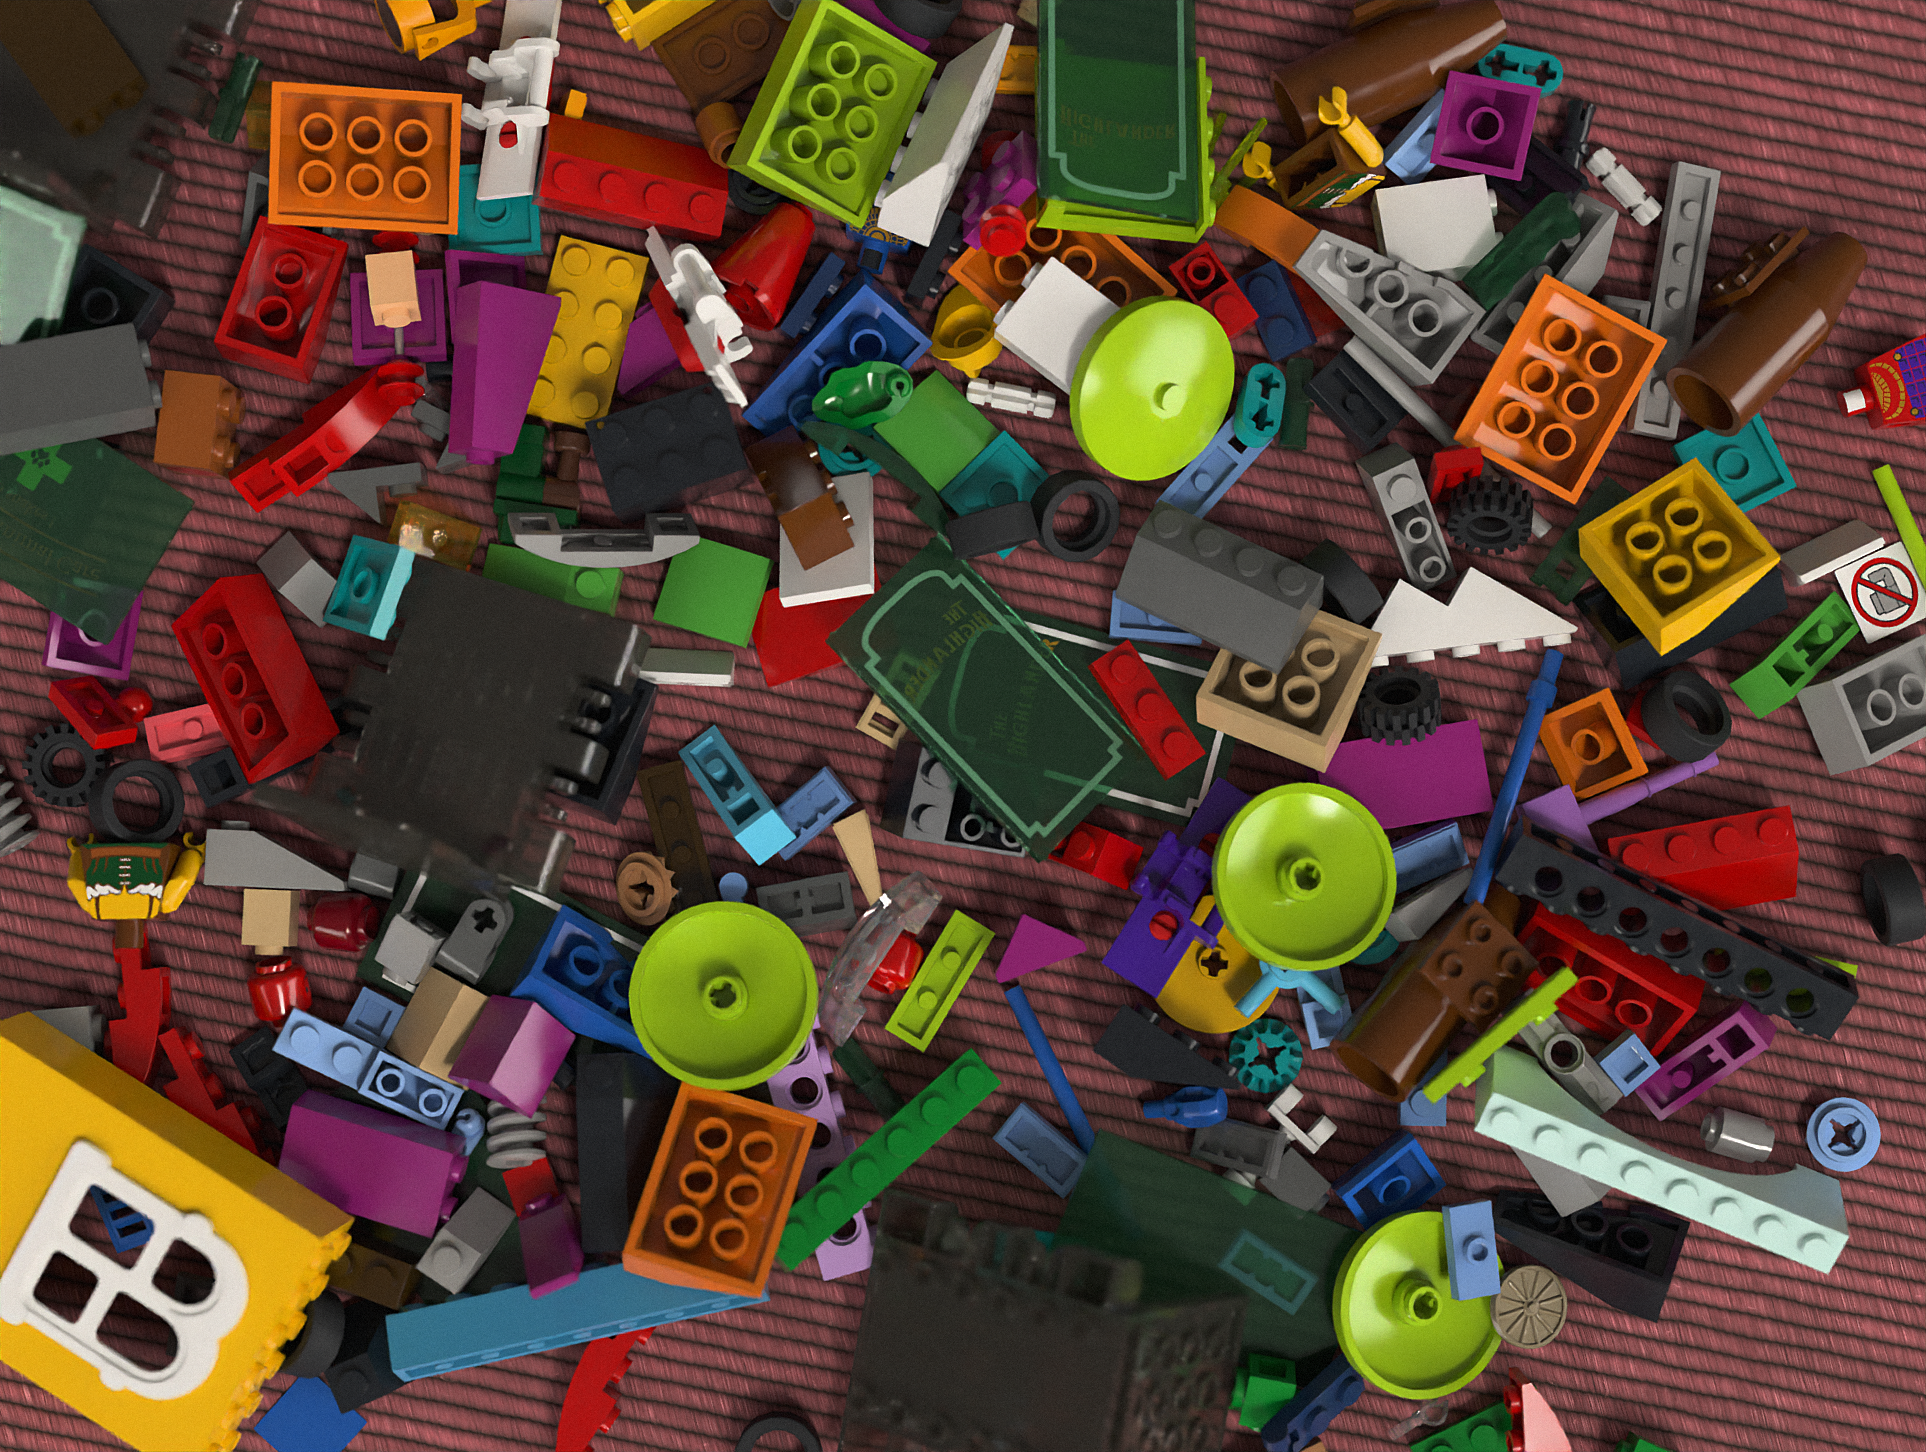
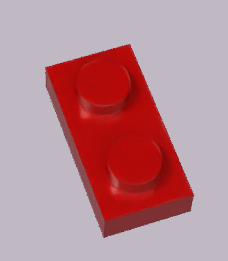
M1457 444L1447 446L1441 449L1439 453H1434L1425 485L1431 504L1450 501L1451 492L1453 489H1457L1459 483L1464 481L1469 485L1470 478L1476 476L1478 479L1480 478L1484 465L1480 446L1467 448L1465 445Z

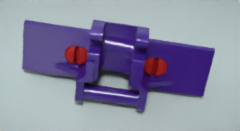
M1218 776L1179 839H1176V835L1169 830L1164 831L1157 842L1158 846L1142 872L1137 874L1131 884V890L1142 896L1101 964L1147 994L1157 998L1193 939L1203 946L1214 950L1219 942L1216 936L1224 925L1216 903L1201 927L1192 922L1190 918L1212 884L1213 856L1219 837L1235 812L1252 799L1250 796Z

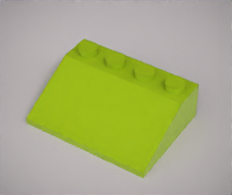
M801 0L726 165L771 190L855 228L862 229L875 202L879 188L890 169L938 62L833 0Z

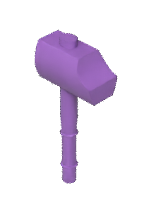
M1715 752L1697 762L1688 763L1681 761L1647 777H1640V780L1618 786L1580 804H1577L1569 784H1566L1522 802L1514 808L1519 818L1521 815L1529 817L1598 851L1587 825L1626 809L1646 797L1650 798L1652 794L1690 777L1696 778L1697 774L1719 765V761Z

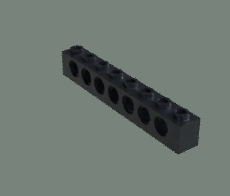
M1521 815L1500 850L1495 865V879L1509 892L1516 895H1523L1525 893L1541 901L1546 909L1557 915L1568 914L1582 921L1589 930L1598 935L1605 936L1609 934L1624 941L1625 945L1637 954L1643 956L1651 954L1665 961L1673 971L1681 975L1689 976L1692 974L1707 981L1712 989L1722 995L1730 996L1733 994L1748 1001L1761 1014L1767 1016L1775 1014L1789 1021L1796 1030L1805 1035L1813 1036L1816 1034L1830 1041L1859 999L1854 975L1529 817ZM1546 866H1552L1559 870L1552 875H1543L1538 872L1539 869ZM1585 887H1596L1601 890L1594 895H1584L1579 892ZM1629 907H1637L1642 910L1636 915L1622 913L1624 909ZM1672 927H1677L1684 930L1683 932L1677 935H1667L1663 933L1665 930ZM1711 948H1722L1725 950L1719 955H1708L1705 953ZM1754 968L1766 969L1760 975L1747 974L1749 970ZM1796 988L1808 990L1801 995L1789 994L1790 991Z

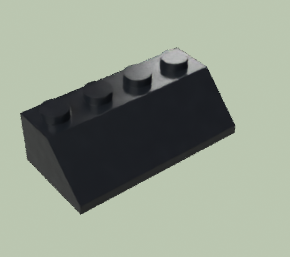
M1775 565L1700 633L1661 656L1604 585L1572 600L1573 606L1602 663L1625 691L1788 608L1781 570Z

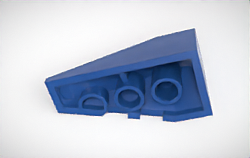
M862 268L830 302L809 332L801 338L742 411L741 416L766 437L791 425L795 427L798 433L822 420L813 413L812 400L827 385L833 372L843 368L856 367L868 361L889 362L908 370L933 344V340L901 302Z
M563 904L524 963L508 997L533 1001L569 1030L653 1060L637 1036L630 1013V980L636 961L633 959L631 962H628L611 944L614 938L603 927Z

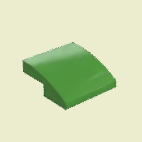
M938 370L933 372L913 390L908 403L899 413L885 422L877 423L873 427V432L937 495L1001 434Z
M700 537L699 544L672 557L653 619L667 625L699 633L708 638L747 648L774 561Z

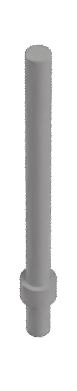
M1356 335L1344 345L1343 349L1444 447L1461 444L1452 439L1455 431ZM1483 459L1484 465L1479 478L1480 482L1485 481V475H1493V481L1499 482L1501 476ZM1533 508L1531 532L1540 539L1550 530L1552 525Z

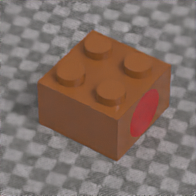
M165 370L161 397L162 407L159 413L153 462L176 475L229 481L228 472L236 468L240 460V444L235 442L237 424H243L246 413L245 397H241V390L222 376Z

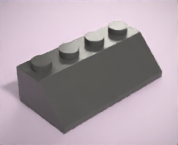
M1159 500L1136 535L1115 594L1116 598L1279 675L1323 604L1324 575Z

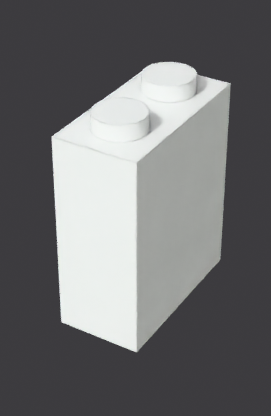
M1485 174L1375 190L1371 211L1379 255L1394 261H1402L1414 266L1416 270L1434 277L1439 276L1451 282L1494 276L1501 259H1505L1504 237L1502 232H1495L1492 217L1497 215L1496 194L1494 189H1487Z
M1052 256L1045 266L1037 262L1028 272L1021 283L1026 290L1015 303L1008 299L993 319V322L998 325L995 329L994 338L1070 395L1073 375L1084 348L1098 328L1121 308Z

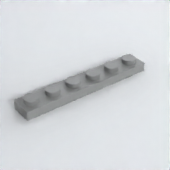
M1681 161L1671 165L1648 302H1651L1646 327L1668 341L1631 404L1626 432L1667 441L1676 439L1681 408L1675 402L1668 389L1666 376L1670 369L1692 347L1721 175L1719 170Z

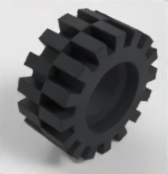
M1485 475V481L1480 482L1477 476L1469 479V485L1462 481L1458 484L1457 489H1453L1451 492L1447 524L1449 536L1454 537V542L1458 546L1465 543V550L1472 552L1477 547L1480 548V554L1488 555V550H1495L1496 555L1504 554V548H1507L1510 552L1518 550V544L1524 546L1528 542V538L1531 537L1534 500L1531 499L1530 491L1528 489L1522 491L1523 485L1517 481L1509 485V478L1502 476L1499 482L1493 481V475Z
M1395 666V672L1389 673L1387 668L1379 669L1380 676L1374 673L1367 675V682L1365 681L1356 703L1359 729L1362 728L1364 736L1372 735V741L1377 743L1385 738L1386 745L1394 746L1395 740H1402L1403 746L1411 744L1410 738H1415L1418 742L1425 740V733L1432 736L1436 732V726L1440 727L1442 717L1440 687L1436 678L1431 679L1430 673L1424 671L1419 675V668L1411 667L1408 672H1403V666Z
M60 723V726L51 725L46 727L45 733H37L32 738L36 741L34 745H27L24 753L29 754L28 761H22V769L28 770V776L24 777L27 785L33 786L34 789L31 792L36 797L45 799V803L60 807L85 806V803L89 800L91 786L100 773L108 769L110 763L115 762L114 755L109 754L107 749L93 750L72 724ZM65 748H75L83 755L85 760L83 775L79 780L70 784L59 781L52 769L54 757Z

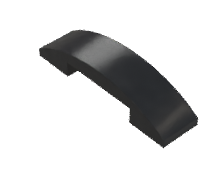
M357 688L326 702L340 730L333 739L315 755L256 783L248 784L230 747L188 765L187 769L206 808L209 809L275 782L378 731L359 689Z

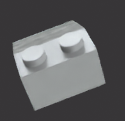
M1926 634L1919 635L1825 675L1805 685L1796 694L1830 775L1867 767L1926 737Z

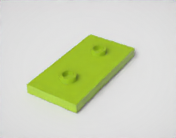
M1561 966L1484 1034L1423 1085V1094L1434 1105L1459 1082L1465 1088L1487 1070L1481 1063L1531 1020L1536 1026H1539L1558 1009L1554 1001L1575 984L1578 978L1568 967Z

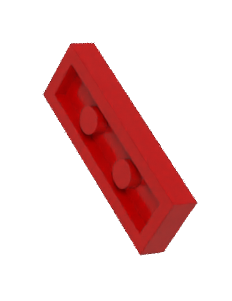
M1129 639L1088 666L1165 781L1206 754Z

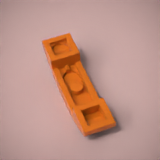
M1237 184L1216 212L1213 226L1247 248L1251 244L1298 276L1300 275L1292 266L1319 231L1318 228L1284 207Z

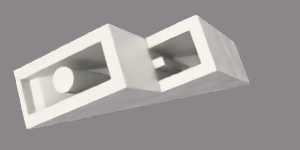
M1472 567L1463 571L1445 605L1399 579L1393 583L1383 604L1368 629L1382 634V640L1371 668L1389 666V657L1405 655L1407 663L1435 660L1434 652L1452 650L1453 658L1474 656L1480 654L1479 646L1497 644L1498 652L1526 649L1525 641L1543 639L1544 647L1572 643L1570 634L1576 632L1578 627Z

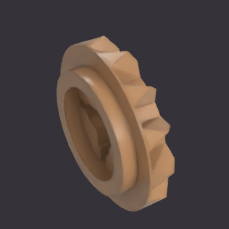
M651 851L636 852L627 856L618 868L616 875L617 897L624 912L636 923L653 925L665 921L666 914L676 909L672 897L679 891L671 885L670 881L675 872L665 869V857L653 856ZM647 881L649 885L653 886L654 893L650 894L649 890L644 889L639 884Z

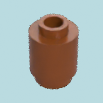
M726 102L713 103L705 107L698 114L695 121V129L712 161L723 168L732 169L726 164L744 127V123L733 105Z

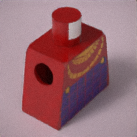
M1926 333L1854 369V376L1858 386L1837 393V402L1842 415L1847 418L1866 412L1870 427L1873 430L1926 425Z

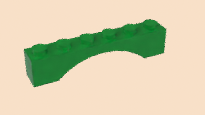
M972 1048L960 1054L864 1143L791 1205L774 1256V1260L785 1273L792 1272L1002 1083Z

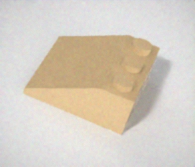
M1319 610L1279 675L1221 648L1196 695L1197 722L1325 773L1345 733L1382 640V634Z

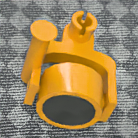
M374 0L380 21L393 46L402 54L415 49V55L419 61L455 40L473 33L477 28L475 8L492 1L450 0L458 16L453 20L436 24L428 0Z

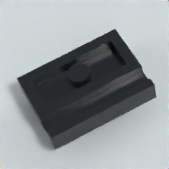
M1531 135L1521 181L1485 174L1487 189H1494L1496 196L1541 232L1575 202L1574 196L1582 189L1587 191L1591 187L1587 176L1533 135Z
M946 209L909 285L904 303L921 310L927 296L932 299L936 298L946 277V274L940 272L942 264L947 255L955 258L963 242V232L959 230L963 220L962 216Z
M1344 349L1302 388L1363 455L1371 451L1409 414Z

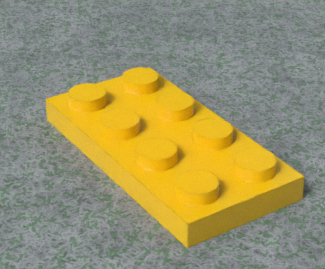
M561 235L545 294L561 297V307L525 416L587 432L584 423L610 415L617 390L629 324L636 319L634 314L639 308L651 263L649 258ZM603 422L597 423L600 430L605 425Z

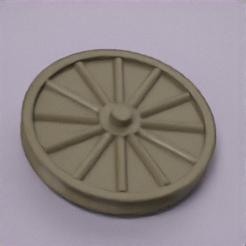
M1533 1264L1518 1265L1504 1273L1500 1278L1501 1293L1493 1294L1490 1301V1314L1495 1330L1504 1341L1515 1347L1537 1349L1547 1345L1559 1334L1565 1323L1568 1304L1563 1284L1552 1271Z

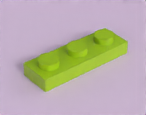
M956 909L884 1029L925 1052L996 933Z

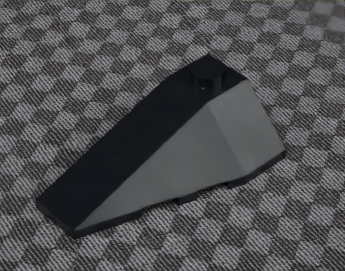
M628 1053L577 1055L576 1107L583 1253L624 1251L678 1095V1079L661 1068L654 1060Z
M1503 1189L1500 1190L1492 1210L1495 1233L1611 1307L1657 1323L1691 1222L1641 1205L1630 1204L1628 1210L1603 1208L1602 1201H1597L1565 1217H1561L1545 1194Z

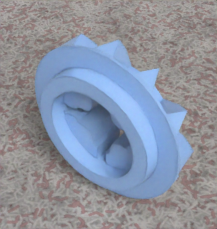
M1833 1097L1822 1104L1816 1105V1110L1806 1120L1805 1142L1809 1146L1812 1157L1828 1169L1840 1172L1857 1170L1865 1166L1878 1150L1881 1138L1878 1120L1871 1109L1858 1100L1846 1097ZM1830 1120L1841 1126H1846L1849 1123L1853 1124L1851 1126L1852 1129L1847 1135L1854 1149L1842 1142L1830 1144L1832 1142L1831 1139L1835 1135Z

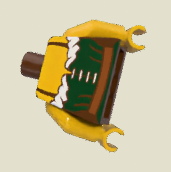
M1340 87L1332 88L1333 103L1325 101L1320 95L1318 108L1320 120L1329 125L1338 124V128L1328 129L1276 167L1270 164L1272 149L1266 143L1254 142L1252 152L1248 150L1244 152L1242 163L1244 173L1251 178L1266 177L1268 179L1266 184L1281 195L1285 209L1289 211L1341 207L1385 181L1387 167L1382 162L1384 157L1383 149L1356 115H1348L1347 94Z
M187 832L183 836L185 851L181 853V847L171 843L98 844L93 833H89L87 844H80L79 846L76 838L73 836L67 839V846L72 854L69 860L67 885L82 910L89 913L93 920L115 922V948L142 949L144 948V921H167L170 912L178 909L194 884L202 864L205 863L206 841L202 845L194 846L193 832Z

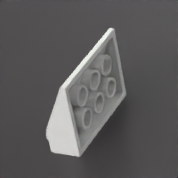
M1004 23L946 65L940 80L934 78L930 80L922 102L927 108L924 114L915 112L906 136L911 139L908 148L902 145L899 146L890 170L895 173L892 182L883 180L876 196L874 206L881 208L877 227L929 247L991 112L1014 26Z

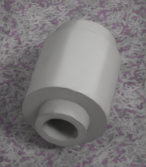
M1719 1106L1713 1114L1707 1113L1701 1125L1700 1137L1702 1140H1705L1706 1149L1710 1152L1753 1163L1755 1160L1764 1162L1769 1157L1774 1144L1775 1131L1772 1126L1766 1125L1762 1118Z

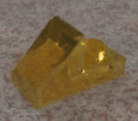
M400 500L386 543L416 552L415 556L469 572L483 529L416 503Z

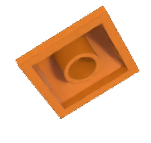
M1609 687L1595 691L1544 715L1538 734L1562 784H1569L1576 802L1649 772Z

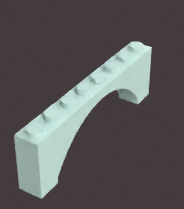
M1502 1045L1485 1060L1483 1066L1487 1070L1476 1079L1474 1131L1827 1274L1830 1272L1849 1238L1840 1182L1832 1177L1797 1163L1792 1171L1780 1174H1737L1711 1169L1669 1155L1633 1138L1594 1114L1561 1088L1538 1065V1058L1506 1045Z

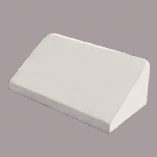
M1853 520L1780 555L1779 564L1790 586L1795 588L1884 547L1885 541L1880 534L1863 521Z
M646 648L642 653L638 678L654 684L731 687V685H734L735 655L730 651Z

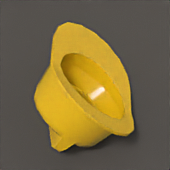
M961 284L956 286L944 298L931 336L933 344L929 349L934 357L946 360L952 367L964 371L969 378L974 379L979 376L983 367L989 365L999 356L1003 344L994 338L995 329L998 326L993 322L996 315Z

